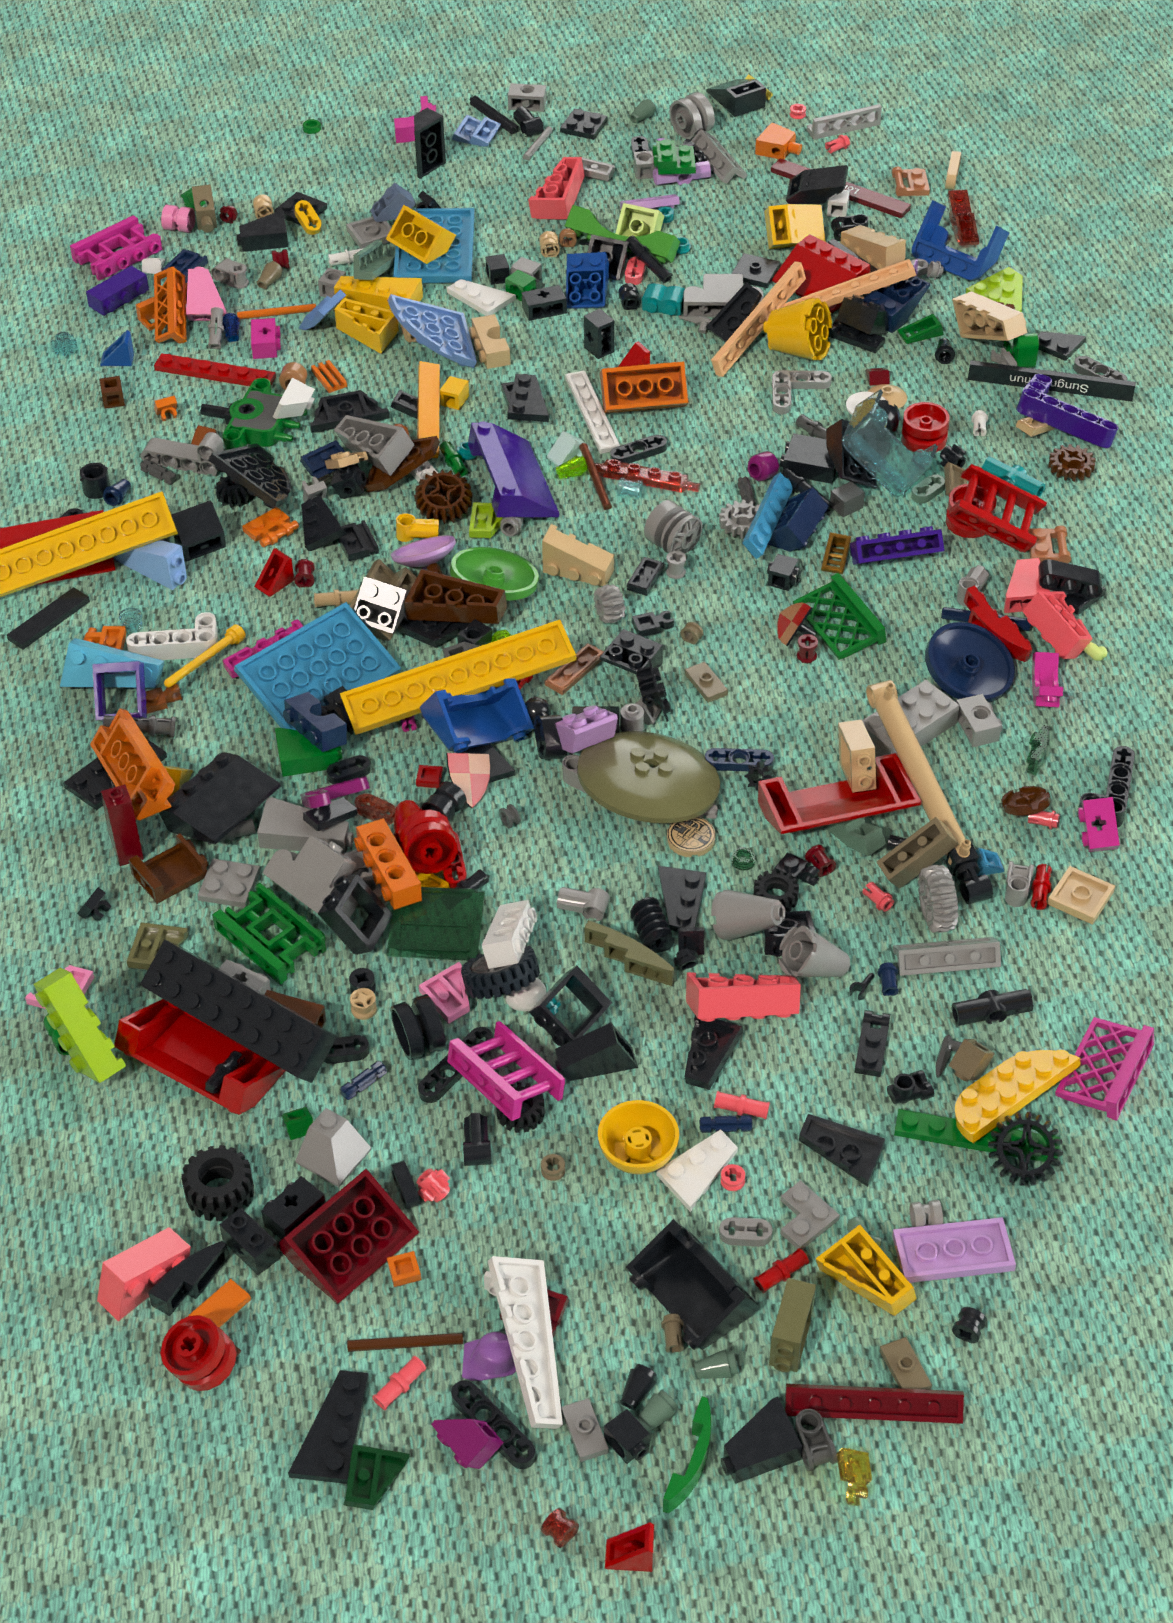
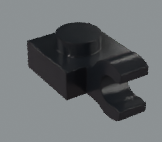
M788 852L774 867L776 873L780 874V870H783L785 875L788 873L792 874V879L796 878L797 881L800 879L812 886H815L819 881V878L815 877L819 873L818 868L808 866L809 862Z

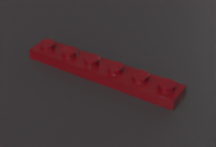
M786 1383L785 1412L787 1416H797L804 1409H813L822 1418L963 1424L964 1393L963 1391Z

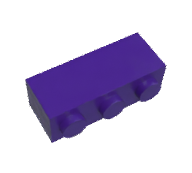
M131 265L86 291L88 306L103 316L115 311L120 306L129 303L149 290L147 275Z

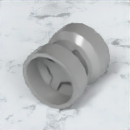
M931 1200L927 1204L920 1202L910 1203L909 1210L912 1227L943 1224V1213L939 1200Z

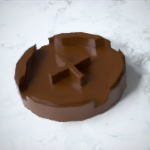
M1024 786L1019 788V792L1015 793L1013 790H1010L1001 799L1003 811L1016 816L1041 812L1049 807L1051 803L1049 792L1046 793V789L1037 786Z

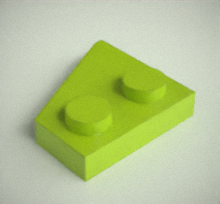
M473 502L469 527L470 538H492L501 528L500 523L504 517H496L492 503Z

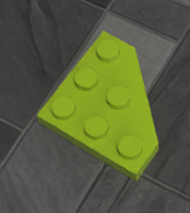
M1007 267L966 288V293L972 291L993 301L1002 302L1005 305L1007 303L1013 304L1015 310L1022 312L1023 275L1011 267Z

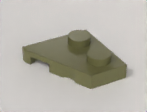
M141 922L127 958L128 968L148 970L163 941L168 940L180 946L189 936L188 928Z

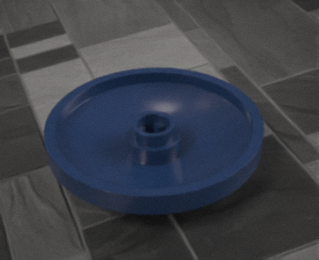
M966 622L949 623L940 627L927 643L925 661L931 677L940 688L956 699L983 694L986 701L991 703L1002 697L1013 682L1015 667L1009 650L992 632L981 626Z

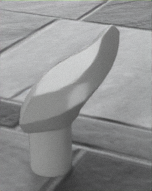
M679 315V318L700 325L698 332L706 334V326L711 322L710 318Z

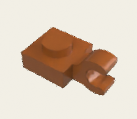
M178 684L167 687L165 691H162L161 687L146 691L147 714L167 709V703L182 700Z

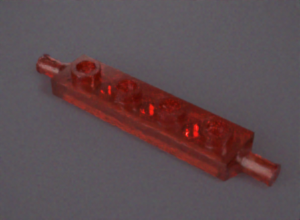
M607 459L602 464L595 463L601 477L681 493L685 490L699 492L700 483L688 481V475L677 471L669 472L657 467L649 468L640 466L637 463H624L617 459Z

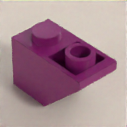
M447 1419L434 1420L431 1424L438 1432L436 1436L439 1441L453 1450L455 1460L464 1468H482L504 1443L485 1421Z

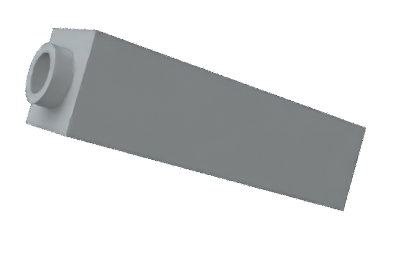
M269 797L266 800L257 831L260 848L301 851L308 838L313 836L327 843H330V841L336 843L343 848L341 852L343 854L347 853L348 847L353 846L354 834L350 832L349 822L347 821L316 831L303 820V813L310 809L273 797Z

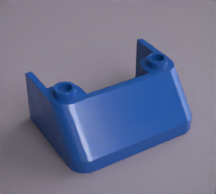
M932 200L913 243L912 255L917 259L926 260L928 264L931 261H940L943 270L970 281L978 280L997 262L1010 232L996 226L987 247L980 251L977 258L946 246L949 236L948 231L944 227L939 226L946 206Z

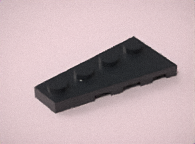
M339 1371L288 1472L289 1478L347 1483L351 1450L353 1444H356L369 1373Z

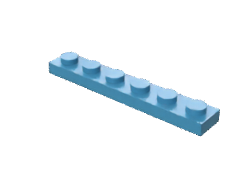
M781 472L773 477L742 542L755 559L763 555L793 490L791 482Z

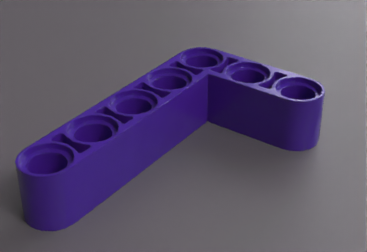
M1035 374L1020 396L1016 407L1019 413L1103 448L1111 447L1118 431L1117 424L1047 395L1052 379L1043 374Z

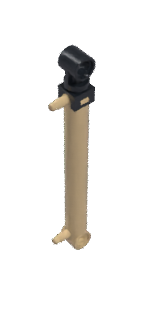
M892 680L868 685L866 687L868 702L872 708L876 709L899 759L921 800L929 821L937 817L948 827L959 843L958 846L946 854L945 863L951 875L956 876L960 881V893L966 904H972L992 898L993 888L991 881L986 874L978 876L980 872L977 864L979 856L971 841L965 838L898 701L895 684Z

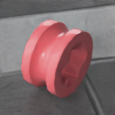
M791 105L790 117L802 119L806 116L805 105Z
M735 1164L725 1166L721 1171L720 1180L723 1188L728 1191L740 1190L745 1184L744 1169ZM730 1174L736 1175V1181H730Z

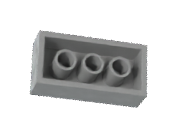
M927 680L898 697V701L921 747L957 724L959 704ZM877 711L862 720L875 746L876 757L897 753Z

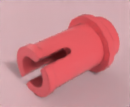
M841 134L837 139L826 142L825 148L826 150L830 148L828 152L831 154L842 148L846 149L850 145V140L847 135Z
M1054 810L1052 813L1041 811L1028 816L1029 824L1048 826L1050 830L1058 828L1060 814H1057Z
M869 882L866 887L870 891L864 888L863 894L876 904V908L879 911L883 910L886 912L891 909L894 904L892 895L885 893L874 882Z

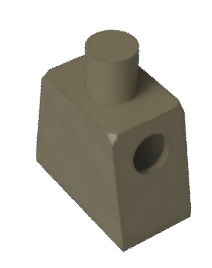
M211 184L192 186L198 230L209 233L214 228H217ZM207 201V207H201L200 202Z

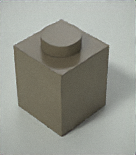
M964 1039L948 1066L954 1069V1074L963 1081L978 1080L995 1053L975 1039Z

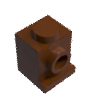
M120 376L100 378L104 409L125 406Z

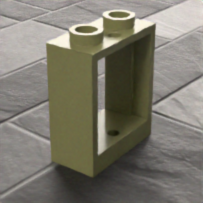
M791 1278L787 1279L771 1336L769 1365L774 1366L780 1372L798 1371L813 1315L815 1284Z

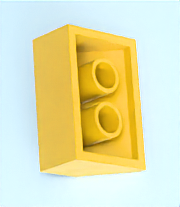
M403 205L386 240L428 264L447 253L456 235L415 210Z

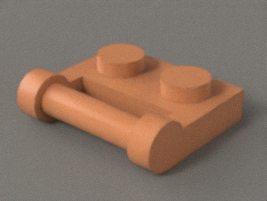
M899 166L892 169V176L896 182L895 191L897 196L929 195L930 189L925 169H902ZM902 178H907L908 188L903 184Z
M1060 525L1054 529L1029 528V533L1037 537L1035 545L1029 549L1030 559L1039 558L1040 563L1047 559L1064 563L1071 561V554L1067 549V528ZM1051 538H1057L1059 553H1053Z

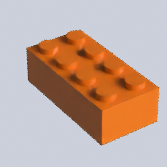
M684 361L603 368L600 371L603 410L605 414L685 407L688 404Z

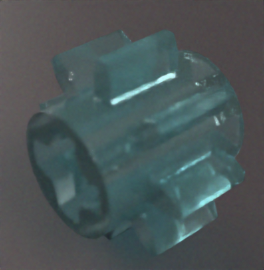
M68 332L57 333L55 340L51 341L55 354L61 356L73 354V349L78 348L73 334L70 335Z

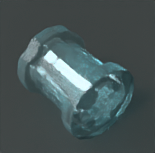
M621 477L617 489L618 496L629 495L639 499L643 489V481L625 480V477Z

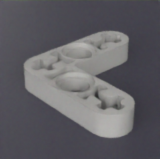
M775 371L772 375L773 411L777 414H787L791 411V389L829 388L831 386V374L826 371ZM780 401H784L783 406L780 405Z

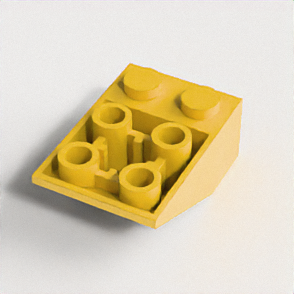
M785 204L768 206L764 211L769 249L795 247L797 243L809 234L825 241L821 205Z

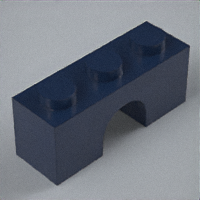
M310 692L284 700L285 710L283 711L285 721L292 725L321 752L347 744V724L334 713L321 716V702Z

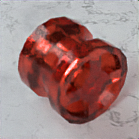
M557 1508L549 1514L541 1526V1532L545 1536H551L554 1539V1544L559 1548L564 1547L576 1535L579 1529V1524L575 1520H569L562 1508Z

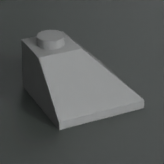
M325 1108L309 1126L295 1163L339 1188L372 1149L347 1119Z

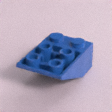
M606 252L567 254V308H604L609 281V262Z

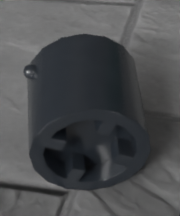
M101 463L86 464L80 469L79 473L83 493L91 499L103 498L105 488L110 486L108 467Z

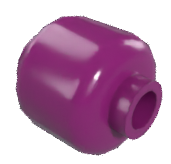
M769 451L755 454L748 461V472L757 481L768 480L777 475L779 471L778 459Z

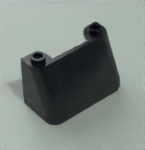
M675 1219L626 1266L632 1274L629 1279L639 1290L645 1287L670 1314L680 1315V1319L684 1322L682 1330L685 1333L682 1338L693 1350L697 1347L704 1350L753 1316L760 1309L756 1301L704 1245Z

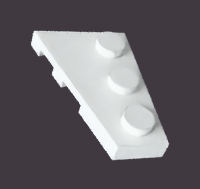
M463 279L447 287L448 294L485 316L493 315L516 300L515 294Z
M720 1129L658 1169L656 1175L691 1212L700 1197L710 1188L711 1183L721 1174L722 1169L736 1155L738 1147Z

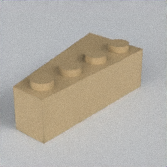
M862 225L841 232L840 243L878 270L905 261V239L901 238L898 240L896 236H886L881 231L877 233L874 229Z
M972 291L952 299L962 338L1008 341L1027 333L1026 320L1022 312Z

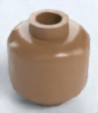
M290 362L285 364L279 378L281 387L286 390L292 378L305 384L308 376L307 371L300 363Z

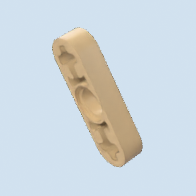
M952 151L945 189L955 190L961 152Z

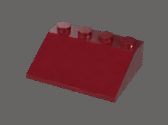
M365 1169L277 1243V1246L296 1269L338 1304L387 1261L388 1257L396 1254L420 1232L371 1173Z

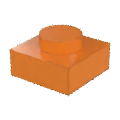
M414 1251L387 1258L394 1287L421 1280V1273Z

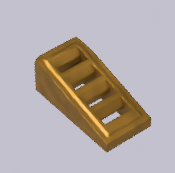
M830 532L821 571L843 574L851 536ZM832 546L841 547L844 549L833 548ZM830 552L841 553L843 555L833 554ZM829 557L840 559L841 561L831 560ZM827 563L839 565L840 567L830 566Z

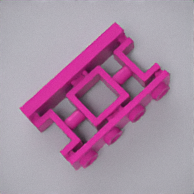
M134 215L70 245L72 260L80 265L90 262L92 274L96 275L99 281L163 250L160 235L153 233L147 237L144 236L143 225L139 224L138 218ZM120 246L123 247L122 249H120V250H118V251H116V252H113V251H112L113 249H116V248H118V247H120Z

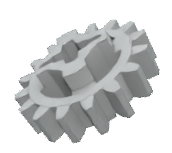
M735 500L733 505L727 503L726 508H721V513H719L720 528L725 529L726 534L731 532L732 537L740 535V538L743 539L760 504L754 506L753 501L748 504L745 500H742L741 503Z

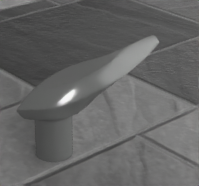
M949 1034L944 1037L937 1056V1078L942 1074L946 1062L950 1058V1052H957L962 1042L952 1040Z

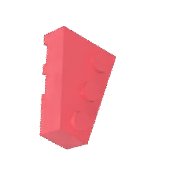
M1064 591L1037 592L1022 611L1027 616L1028 622L1040 631L1041 637L1053 646L1055 653H1059L1060 658H1077L1093 638L1082 620H1076L1073 612L1075 609L1072 605L1068 606L1064 600L1066 594Z
M168 1227L104 1261L97 1301L119 1322L149 1297L148 1292L166 1273L190 1256L191 1246Z

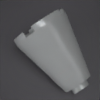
M723 890V892H718L712 902L711 916H716L717 923L713 924V928L717 936L722 940H732L780 925L785 918V908L779 900L733 890Z
M809 927L791 928L785 934L780 944L779 950L783 952L782 959L778 958L781 970L789 976L841 977L849 970V955Z

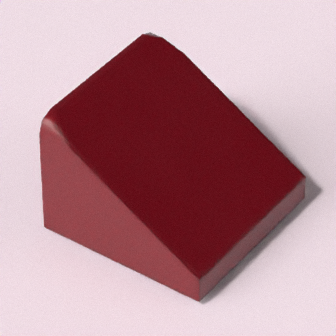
M883 367L865 370L870 386L890 384L888 369Z

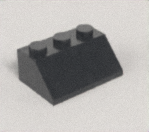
M425 108L414 115L417 177L419 179L446 163L443 115L429 108Z

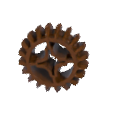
M443 469L440 473H436L433 470L432 476L426 474L425 480L420 479L419 485L415 489L414 498L422 516L426 515L427 519L442 520L444 524L449 519L454 523L455 517L462 519L463 514H467L468 508H471L473 493L471 492L470 483H467L466 477L461 478L459 472L453 475L452 470L448 473H445Z

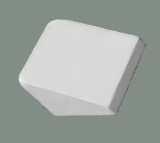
M143 259L142 272L152 274L161 272L165 259Z

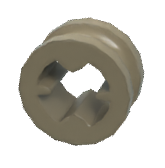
M688 622L680 631V635L684 641L694 645L702 638L703 630L697 623Z
M557 1154L545 1156L541 1161L542 1176L550 1181L561 1179L565 1174L564 1159ZM551 1164L553 1167V1164H557L558 1170L553 1168V1171L548 1170V1165Z

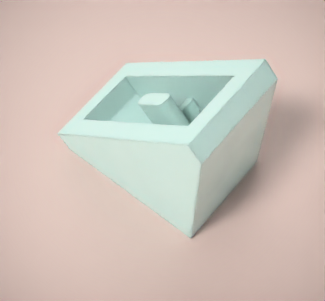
M562 431L548 453L547 458L559 468H562L582 457L579 446L585 442ZM588 445L590 452L593 451V448Z

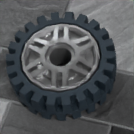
M525 946L524 953H522L517 964L488 969L484 954H478L476 958L469 959L468 963H465L461 968L463 982L468 995H471L473 998L477 997V999L484 997L491 999L493 996L497 998L501 997L502 994H512L511 991L513 990L517 992L521 990V987H527L530 985L529 983L534 982L540 973L536 955L530 946Z

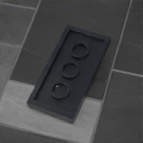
M147 739L161 762L167 758L166 751ZM98 757L63 782L65 789L96 811L103 806L101 791L116 787Z

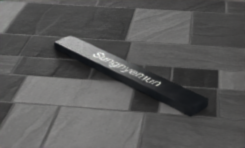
M970 361L968 380L1025 387L1035 374H1043L1052 379L1049 391L1133 401L1136 382Z

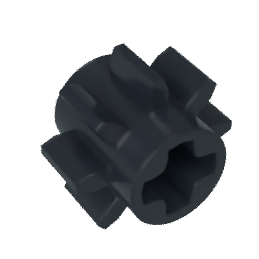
M956 444L952 447L946 446L940 453V458L942 459L940 465L944 467L949 462L962 468L966 462V458L963 456L966 451Z
M757 761V767L755 765H748L750 770L748 774L744 775L749 781L748 787L756 786L758 791L759 781L776 778V775H773L771 771L773 766L768 765L764 767L763 761ZM758 774H762V779L758 778Z

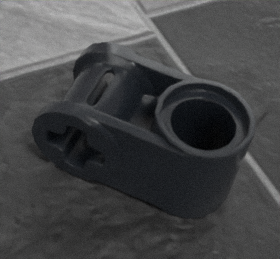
M863 214L834 218L831 222L834 239L841 241L839 233L859 225L868 227V217Z

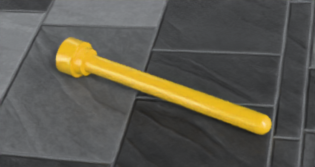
M237 624L228 628L224 638L165 679L164 685L168 688L172 687L228 645H237L246 638L243 628Z

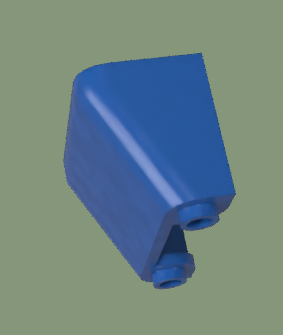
M515 678L505 679L503 686L496 688L493 686L489 690L476 695L452 696L446 690L435 691L419 707L426 722L449 751H454V753H461L468 748L512 739L514 742H519L526 739L527 734L534 729Z

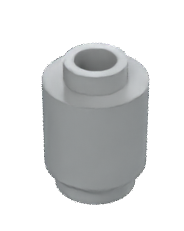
M627 704L621 708L620 729L622 732L643 731L644 710L640 705Z

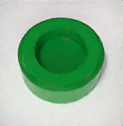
M309 119L303 123V131L305 133L315 134L321 130V123L318 120Z

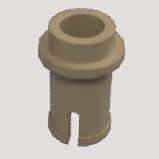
M667 1314L661 1322V1328L665 1332V1350L668 1353L671 1351L670 1348L672 1352L684 1350L681 1331L684 1322L678 1314Z

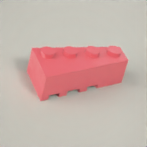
M582 157L562 158L553 169V174L545 179V184L537 188L536 195L528 199L531 218H568L585 177Z
M687 972L686 1002L696 1017L705 1022L714 1021L715 1018L739 1020L741 1017L763 1019L769 1015L787 1018L791 1014H799L801 984L795 977L785 975H759L757 980L745 974H735L733 979L719 976V973H709V978H697L696 973Z

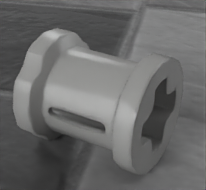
M681 551L669 552L666 556L668 563L667 576L673 579L683 578L686 574L684 568L686 555Z

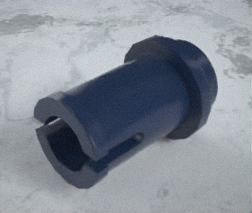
M883 963L877 971L878 976L881 978L882 993L884 996H895L899 992L896 980L898 969L893 963Z

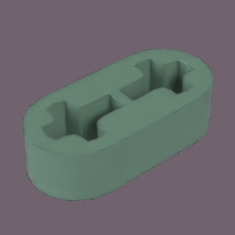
M937 474L928 476L912 488V500L920 504L929 502L944 491L945 478Z

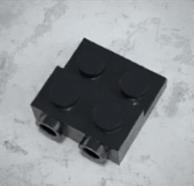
M810 911L785 912V918L780 925L762 930V943L765 955L782 956L783 951L779 950L780 944L785 934L793 927L806 926L815 931Z

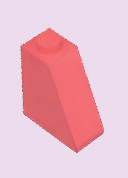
M1039 558L1017 560L1006 593L1004 613L1022 612L1037 592H1050V590L1042 588L1039 584Z

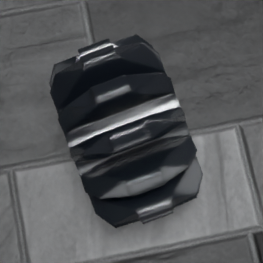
M228 475L226 478L220 477V481L216 483V497L223 506L229 504L232 508L237 504L240 507L241 502L247 504L248 499H251V494L247 492V489L241 484L233 482Z

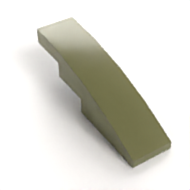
M589 920L584 927L585 942L604 948V957L623 962L624 972L666 985H673L674 967L657 953L612 928Z

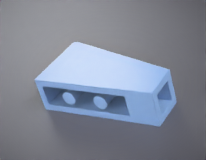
M159 540L113 557L119 563L171 590L175 589L178 585H182L187 579L183 550L179 544Z

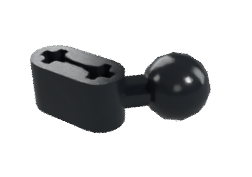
M539 697L530 698L525 702L534 726L539 757L541 759H564L567 756V751L562 749L555 724L563 720L562 716L551 715V708L546 700Z

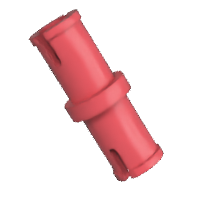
M717 1091L714 1108L737 1112L739 1116L747 1114L767 1119L770 1102L749 1099L744 1094H741L740 1097Z
M413 1356L398 1373L394 1372L389 1377L390 1381L377 1394L372 1396L374 1402L383 1410H386L402 1392L405 1394L410 1389L409 1385L426 1370L425 1364L418 1357Z

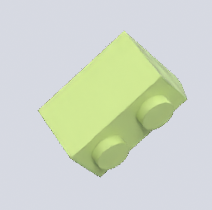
M623 203L615 234L630 237L632 235L643 236L661 231L665 215L659 210Z

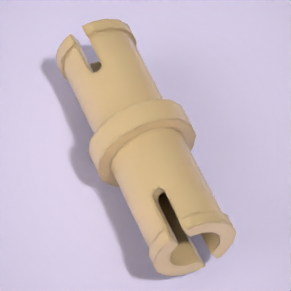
M336 589L334 592L314 593L315 608L332 605L338 607L345 602L351 604L359 589L351 591H339Z

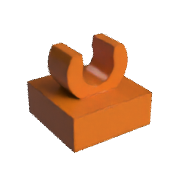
M175 395L155 400L156 415L161 414L163 421H166V413H171L173 418H177Z

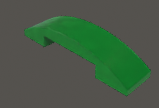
M704 1396L700 1399L692 1421V1435L699 1438L685 1476L673 1473L663 1498V1512L668 1514L690 1495L698 1483L708 1459L711 1439V1411L708 1398Z

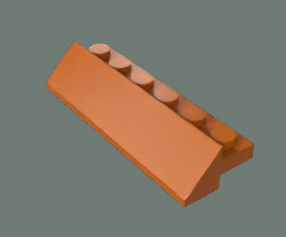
M120 708L109 727L100 725L90 745L116 787L126 785L132 801L135 819L142 820L172 807L167 798L172 794L175 783L130 713Z

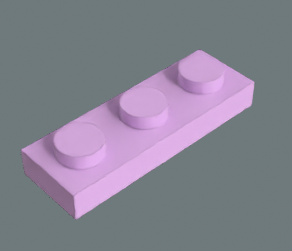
M672 194L620 201V209H622L623 203L656 210V207L662 206L674 208V205L680 204L679 196Z

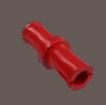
M1039 864L1036 867L1035 880L1031 884V890L1033 891L1031 906L1034 908L1037 901V910L1046 908L1047 897L1052 888L1050 883L1052 868L1048 866L1046 872L1047 864Z
M798 1248L783 1260H776L772 1263L771 1268L754 1277V1283L764 1294L780 1281L786 1282L792 1273L809 1264V1259L806 1253Z

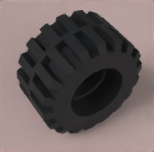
M219 1145V1148L210 1146L208 1150L203 1151L201 1149L197 1152L196 1157L191 1156L188 1159L189 1164L184 1165V1174H182L181 1180L188 1207L191 1211H195L196 1216L200 1218L204 1214L205 1220L211 1221L212 1217H216L217 1222L223 1221L222 1217H229L240 1208L244 1210L243 1205L247 1207L250 1205V1197L254 1196V1184L248 1159L245 1160V1155L242 1152L237 1153L233 1147L226 1149L224 1145ZM217 1178L230 1179L228 1183L220 1187L206 1186L207 1183Z

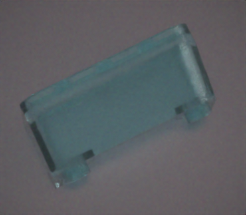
M880 389L856 405L842 442L844 448L893 496L899 497L906 493L930 468L938 446L934 444L926 450L918 449L912 454L886 428L887 413L878 405L883 391Z

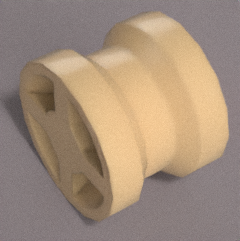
M360 988L351 994V1012L355 1018L367 1020L376 1014V998L372 990Z

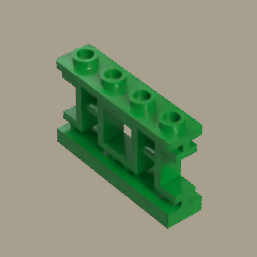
M261 883L255 885L256 891L248 893L251 904L238 913H235L230 907L225 909V913L219 909L212 914L215 930L280 985L288 979V973L292 974L295 972L292 960L303 952L308 951L313 957L318 955V951L322 954L326 952V937L319 928L315 929L310 925L305 916L298 915L288 902L280 900L271 888H266ZM264 905L270 909L262 916L259 915L264 910ZM250 920L252 923L246 926V930H244L241 926ZM274 923L283 931L268 941L260 932ZM297 933L300 934L302 938L293 944L291 941L297 937ZM283 948L284 951L278 955V959L274 953Z

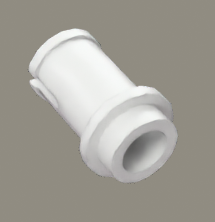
M978 410L971 417L974 436H979V431L981 430V436H985L987 433L986 423L988 416L984 411Z

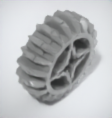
M931 865L923 868L919 874L918 892L920 907L927 926H929L932 933H943L955 929L958 922L959 907L951 873L944 865Z

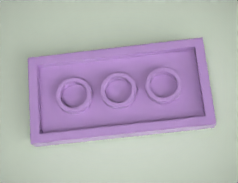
M1003 1217L893 1229L892 1237L900 1270L910 1283L1015 1271L1016 1268Z

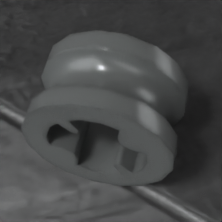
M509 804L507 809H499L501 821L508 829L513 826V823L515 825L520 824V816L514 805Z

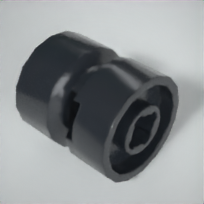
M445 781L423 803L422 810L438 811L450 821L455 813L467 802L465 793L456 784Z

